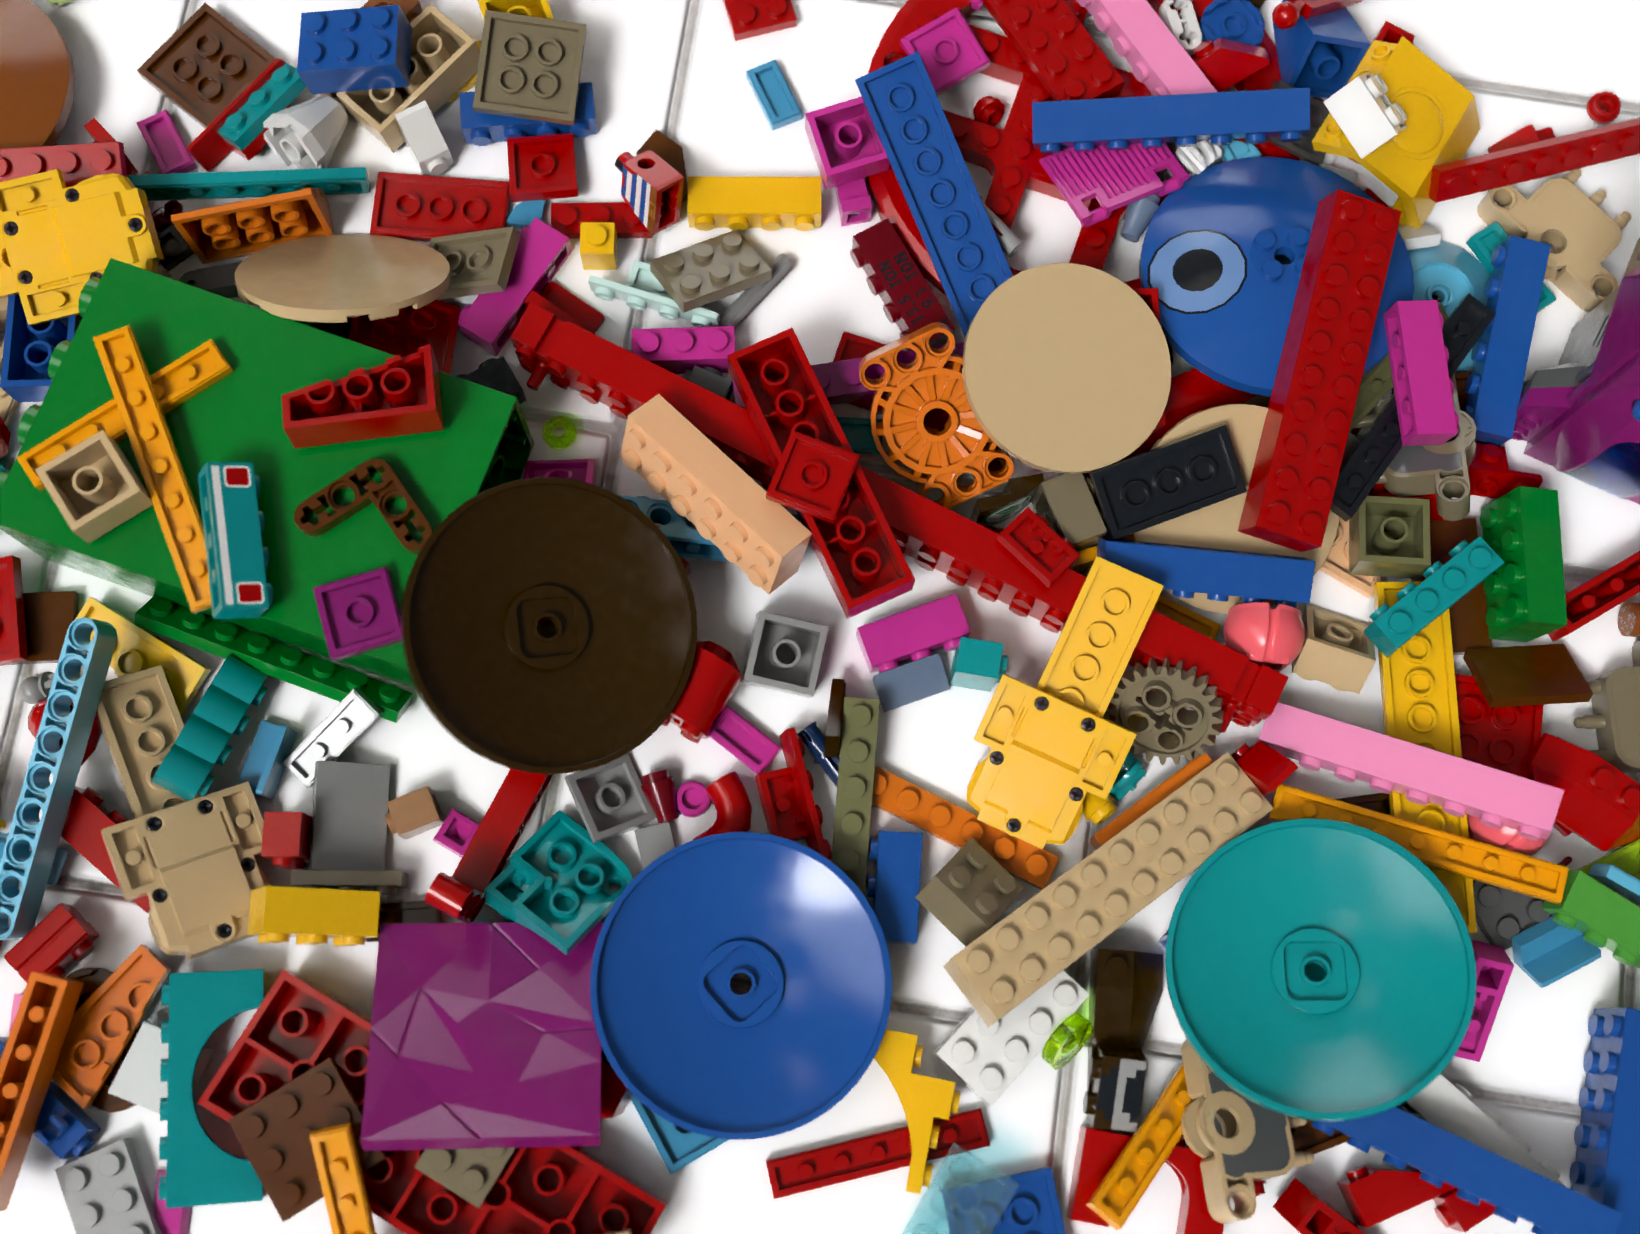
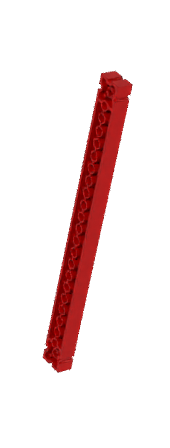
M532 303L528 305L510 336L513 347L516 348L515 353L520 362L519 365L524 370L532 373L526 382L527 387L538 391L545 377L549 374L551 375L549 380L556 386L565 390L570 387L580 392L579 395L592 404L601 402L609 406V410L622 419H627L629 414L660 394L746 474L762 482L761 486L768 490L776 469L747 409L569 321L565 323L557 319L555 314ZM860 466L902 553L916 559L915 563L926 570L933 571L935 568L947 574L946 578L958 586H965L967 584L977 589V594L988 601L996 602V600H999L1009 605L1008 609L1018 616L1027 617L1029 615L1039 620V624L1048 631L1054 633L1062 632L1084 584L1085 576L1068 569L1048 588L997 540L998 533ZM1152 610L1128 662V665L1132 667L1135 666V663L1139 662L1146 669L1149 659L1152 658L1157 666H1162L1164 658H1168L1170 667L1175 668L1181 660L1183 661V670L1186 672L1194 666L1197 667L1196 678L1205 675L1209 676L1207 687L1217 686L1216 697L1223 699L1221 708L1224 711L1221 727L1222 733L1226 732L1230 721L1243 727H1249V725L1254 727L1262 719L1265 720L1271 716L1289 678L1263 664L1260 666L1249 661V657Z

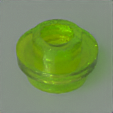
M555 416L544 424L542 436L550 448L564 450L575 442L577 430L575 424L569 418ZM558 427L565 429V433L562 436L553 435V431Z

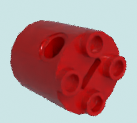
M712 641L696 642L693 666L686 687L678 703L662 725L668 726L669 722L679 727L681 730L680 734L696 744L699 743L701 738H709L714 723L727 707L743 679L732 654L728 650Z

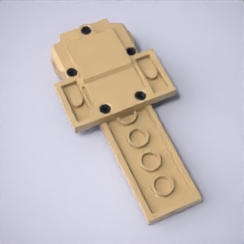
M162 665L105 681L96 715L135 819L101 830V835L125 901L128 902L145 895L148 896L150 907L149 928L155 944L167 955H186L187 960H191L253 937L247 935L251 890L271 886L255 859L256 856L261 855L264 820L249 781L214 793H210L208 789L204 797L196 794L194 799L189 801L151 782L162 761L184 728V723Z

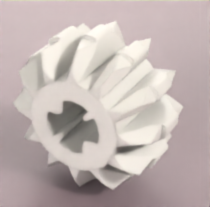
M1211 140L1197 141L1196 146L1179 147L1174 155L1191 177L1194 174L1199 175L1208 167L1215 165L1223 156L1224 149L1220 145H1211Z

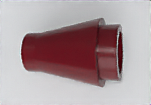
M669 769L641 776L643 785L640 788L650 804L658 824L679 818L676 807L674 776H670Z

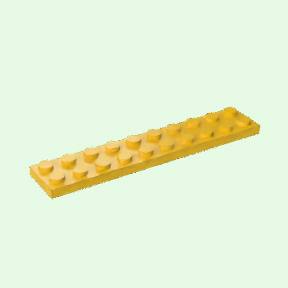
M1417 581V582H1413V583H1414L1416 586H1418V585H1419L1420 583H1422L1423 581ZM1376 582L1373 585L1375 611L1384 603H1387L1389 607L1397 603L1399 599L1396 594L1411 582ZM1448 609L1388 658L1378 649L1384 735L1462 758L1450 611ZM1391 791L1389 794L1390 816L1469 838L1467 814L1464 817L1453 816L1442 810L1443 806L1430 802L1427 805H1419L1407 800L1405 794ZM1427 866L1445 886L1458 906L1469 934L1477 933L1473 879Z

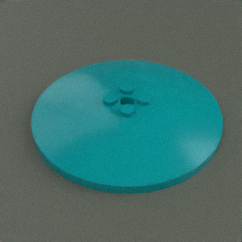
M1327 819L1285 820L1250 830L1219 848L1203 862L1182 891L1170 921L1165 949L1166 981L1172 1008L1180 1028L1199 1058L1219 1079L1248 1100L1269 1110L1306 1120L1332 1122L1370 1117L1388 1111L1414 1097L1441 1074L1456 1054L1469 1027L1475 1004L1477 980L1472 942L1458 906L1445 886L1425 864L1399 844L1371 830L1345 822ZM1309 963H1318L1325 970V978L1319 982L1309 980L1305 975L1304 967Z

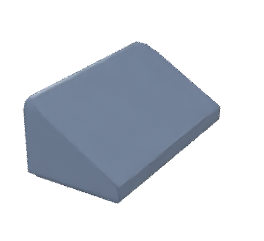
M939 653L876 674L872 679L884 713L950 690Z

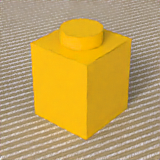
M581 222L580 257L583 269L617 270L618 238L615 222Z

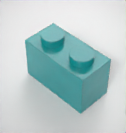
M961 637L954 651L949 685L991 692L994 685L999 683L1003 673H1006L1008 655H1002L1004 644Z

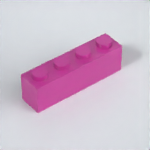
M536 217L529 226H524L519 232L521 236L505 291L479 294L471 305L467 304L459 315L458 325L463 336L496 357L510 339L511 334L527 309L524 299L532 290L540 295L572 253L569 238Z
M1437 300L1397 301L1383 314L1402 446L1443 445L1458 434L1459 416L1454 410L1452 397L1454 384L1452 379L1449 378L1447 365L1449 352L1443 340V316L1439 313Z

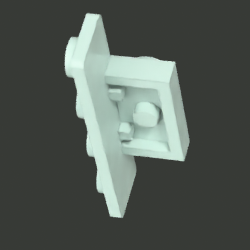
M634 260L626 285L593 275L589 276L588 284L591 291L602 300L613 301L614 298L625 301L627 306L639 311H645L646 308L658 311L660 316L669 320H677L678 317L691 321L690 324L694 327L720 326V315L717 312L698 307L683 313L652 274L650 264Z

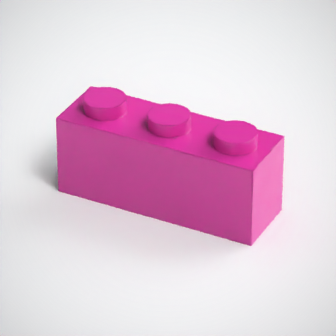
M734 326L632 329V353L676 375L685 374L688 368L693 370L694 365L703 369L704 367H712L721 373H729L727 355L735 352Z
M953 594L858 627L856 637L871 674L876 671L882 673L899 667V663L911 659L913 662L932 655L931 652L942 648L946 652L954 651L960 638H968L971 631L957 594Z

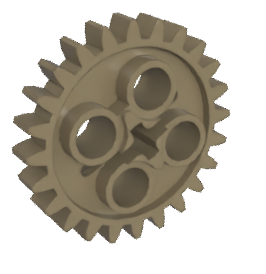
M1151 658L1146 669L1137 662L1133 672L1125 669L1105 713L1109 714V721L1136 732L1137 735L1132 744L1135 756L1145 752L1146 762H1150L1154 756H1159L1161 765L1165 764L1167 757H1171L1174 763L1179 765L1180 757L1184 755L1191 762L1195 751L1204 755L1207 745L1214 746L1216 735L1221 733L1224 711L1221 710L1223 699L1216 697L1217 686L1207 687L1209 676L1205 675L1196 678L1197 667L1194 666L1186 672L1183 670V661L1181 660L1175 668L1170 667L1168 658H1164L1162 666H1157ZM1152 689L1162 690L1163 693H1161V692H1156V691H1154V690H1152ZM1184 707H1191L1195 710H1187ZM1135 714H1141V715H1143V716H1145V717H1139V716H1136ZM1166 732H1172V733H1175V735H1171V734H1168V733H1166Z

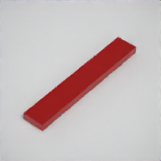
M981 1108L952 1114L949 1116V1120L934 1119L933 1125L940 1126L936 1149H928L926 1161L990 1146ZM904 1126L766 1160L773 1198L777 1199L910 1166L912 1147L909 1128Z

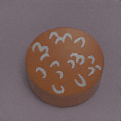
M1626 602L1621 606L1617 619L1621 635L1640 637V603Z

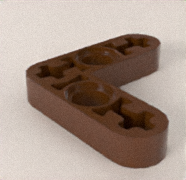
M370 459L301 502L294 512V521L297 527L305 535L318 537L371 503H374L403 547L415 555L419 554L422 546L433 533L432 527L391 467L381 459ZM374 470H377L380 474L383 473L381 475L383 482L378 485L376 482L371 481L370 473ZM358 479L367 491L364 495L354 483ZM342 489H351L355 493L353 502L346 507L336 505V494ZM394 498H403L407 502L405 511L397 516L390 515L387 512L389 501ZM326 500L329 506L336 512L332 516L322 504ZM310 511H313L316 515L319 514L317 516L319 520L317 525L313 526L310 522H307L309 519L306 514ZM410 520L419 532L426 530L422 534L424 540L419 544L415 540L408 542L411 540L412 535L404 524Z

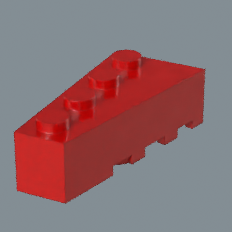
M431 344L419 347V352L402 358L400 354L385 359V364L365 371L363 367L350 371L349 376L331 382L330 379L282 395L283 429L293 447L297 449L444 430L439 369Z

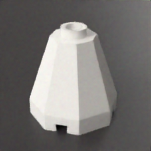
M319 96L273 113L263 122V128H268L264 132V139L277 158L287 167L293 163L299 167L298 169L327 168L347 125L348 115L346 114V108L335 97Z

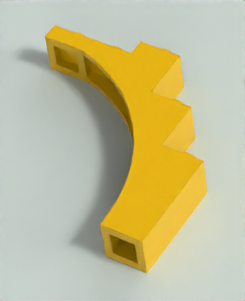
M886 1029L874 1059L889 1078L899 1097L910 1132L912 1156L905 1191L921 1194L922 1186H930L933 1164L926 1163L928 1149H936L940 1126L933 1125L934 1117L949 1120L950 1113L957 1114L961 1091L954 1090L955 1082L911 1073L912 1066L920 1067L924 1045L916 1044L918 1035Z

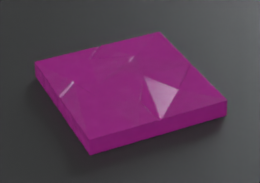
M517 922L380 924L360 1140L363 1150L600 1146L602 1045L592 1016L590 974L593 954L603 922H599L568 955H565L540 935Z

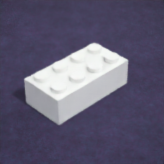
M1063 970L989 1028L973 1008L933 1054L986 1105L992 1106L1090 994Z

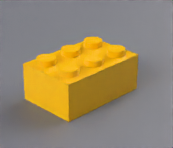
M284 886L260 887L251 890L247 935L258 936V943L280 944L281 942H289L290 937H296V944L298 945L327 944L328 939H333V946L353 947L365 945V939L377 937L380 892Z

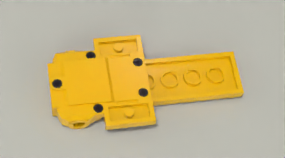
M54 169L0 182V298L19 294L28 325H37L79 315L78 303L84 285L92 277L101 279L110 258L157 274L158 262L164 260L147 197L145 191L136 188L128 177L115 173L102 174L90 177L75 186L66 188L62 171Z
M1096 555L1037 686L1034 687L1003 673L973 740L991 747L988 755L978 761L967 785V802L979 812L977 820L1043 849L1045 843L1063 845L1070 839L1083 814V800L1087 792L1105 800L1107 799L1137 734L1103 718L1164 585Z

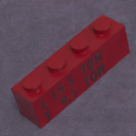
M888 218L853 236L850 256L858 269L862 267L868 276L866 281L870 291L874 296H880L885 304L883 305V310L890 323L895 322L901 331L899 334L900 338L934 322L944 323L954 335V325ZM941 332L934 333L930 337L928 344L931 347L945 345L948 336Z

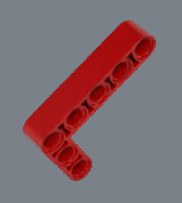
M513 769L509 770L453 875L449 876L440 872L427 891L425 903L466 923H472L476 919L485 903V888L503 870L553 774H536Z

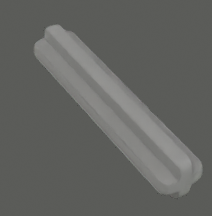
M779 254L769 265L772 269L771 280L746 289L720 316V326H734L735 330L793 269V261L785 254Z

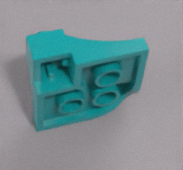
M558 810L510 857V865L485 888V902L509 922H517L557 947L565 955H568L610 912L615 901L633 880V877L625 863L601 841L593 843L587 830L564 812ZM618 885L621 889L612 891L608 887Z

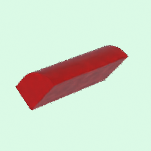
M1196 368L1171 378L1169 397L1165 407L1166 426L1150 434L1139 449L1145 452L1149 451L1156 441L1161 439L1176 423L1191 414L1226 404H1242L1256 394L1237 390L1217 382Z

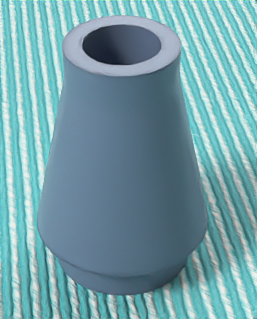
M1152 194L1127 205L1123 228L1120 232L1122 238L1130 242H1139L1141 235L1159 208L1160 198L1157 195Z

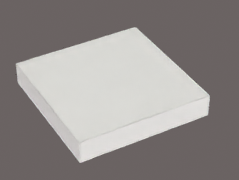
M143 1022L107 1092L160 1114V1098L168 1097V1082H161L160 1080L161 1059L168 1058V1043H161V1028L148 1022ZM207 1047L203 1048L196 1066L193 1090H195L214 1051Z

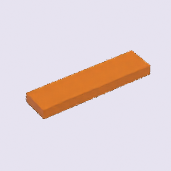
M1206 752L1204 755L1200 754L1095 833L1090 839L1091 845L1095 850L1101 847L1213 763L1212 759Z

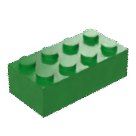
M1519 486L1482 507L1480 525L1483 531V540L1505 562L1484 580V591L1487 597L1486 624L1489 630V639L1527 643L1566 626L1567 612L1558 490Z

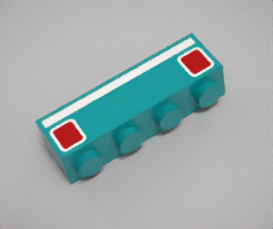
M206 462L198 473V484L213 619L259 618L273 601L271 583H266L265 569L268 568L269 554L267 547H262L261 533H263L265 527L263 512L258 511L257 498L260 496L261 490L260 478L258 475H254L253 462Z

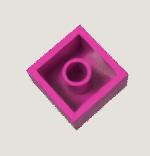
M862 97L806 113L804 128L825 189L889 169L890 163Z

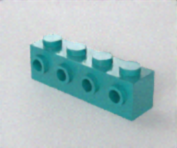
M1481 536L1470 544L1463 540L1449 552L1452 559L1444 565L1440 561L1434 563L1422 574L1426 578L1418 586L1413 582L1409 583L1396 594L1399 599L1397 603L1392 607L1384 603L1369 616L1373 622L1363 632L1386 658L1391 656L1505 563Z

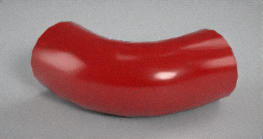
M734 771L717 779L706 788V792L717 811L716 820L708 830L694 837L693 840L715 834L749 832L751 828L752 805L743 782L737 772Z

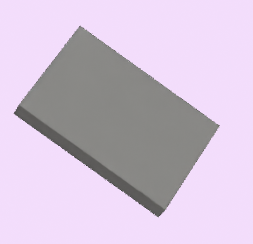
M316 761L309 870L385 871L387 835L385 814L388 813L386 802L389 800L390 765Z

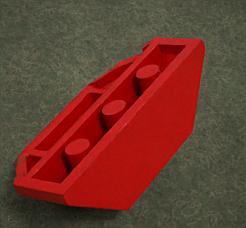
M1544 733L1527 761V766L1530 773L1533 774L1534 781L1564 790L1555 820L1604 852L1640 839V784L1597 754Z

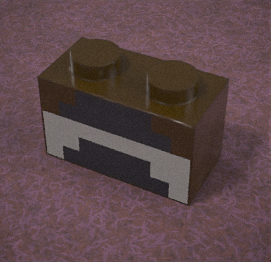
M1097 1044L1096 1056L1091 1055L1088 1063V1077L1092 1078L1091 1091H1085L1083 1099V1112L1088 1115L1093 1128L1133 1133L1137 1130L1147 1068V1059L1140 1048Z

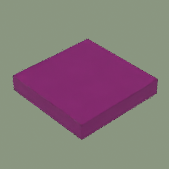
M387 567L313 588L332 661L401 642V613Z

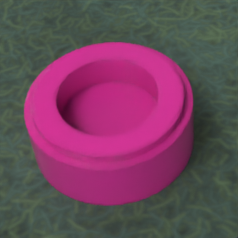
M689 781L682 784L676 791V807L682 815L689 818H697L704 815L709 809L711 799L706 792V786L702 783Z

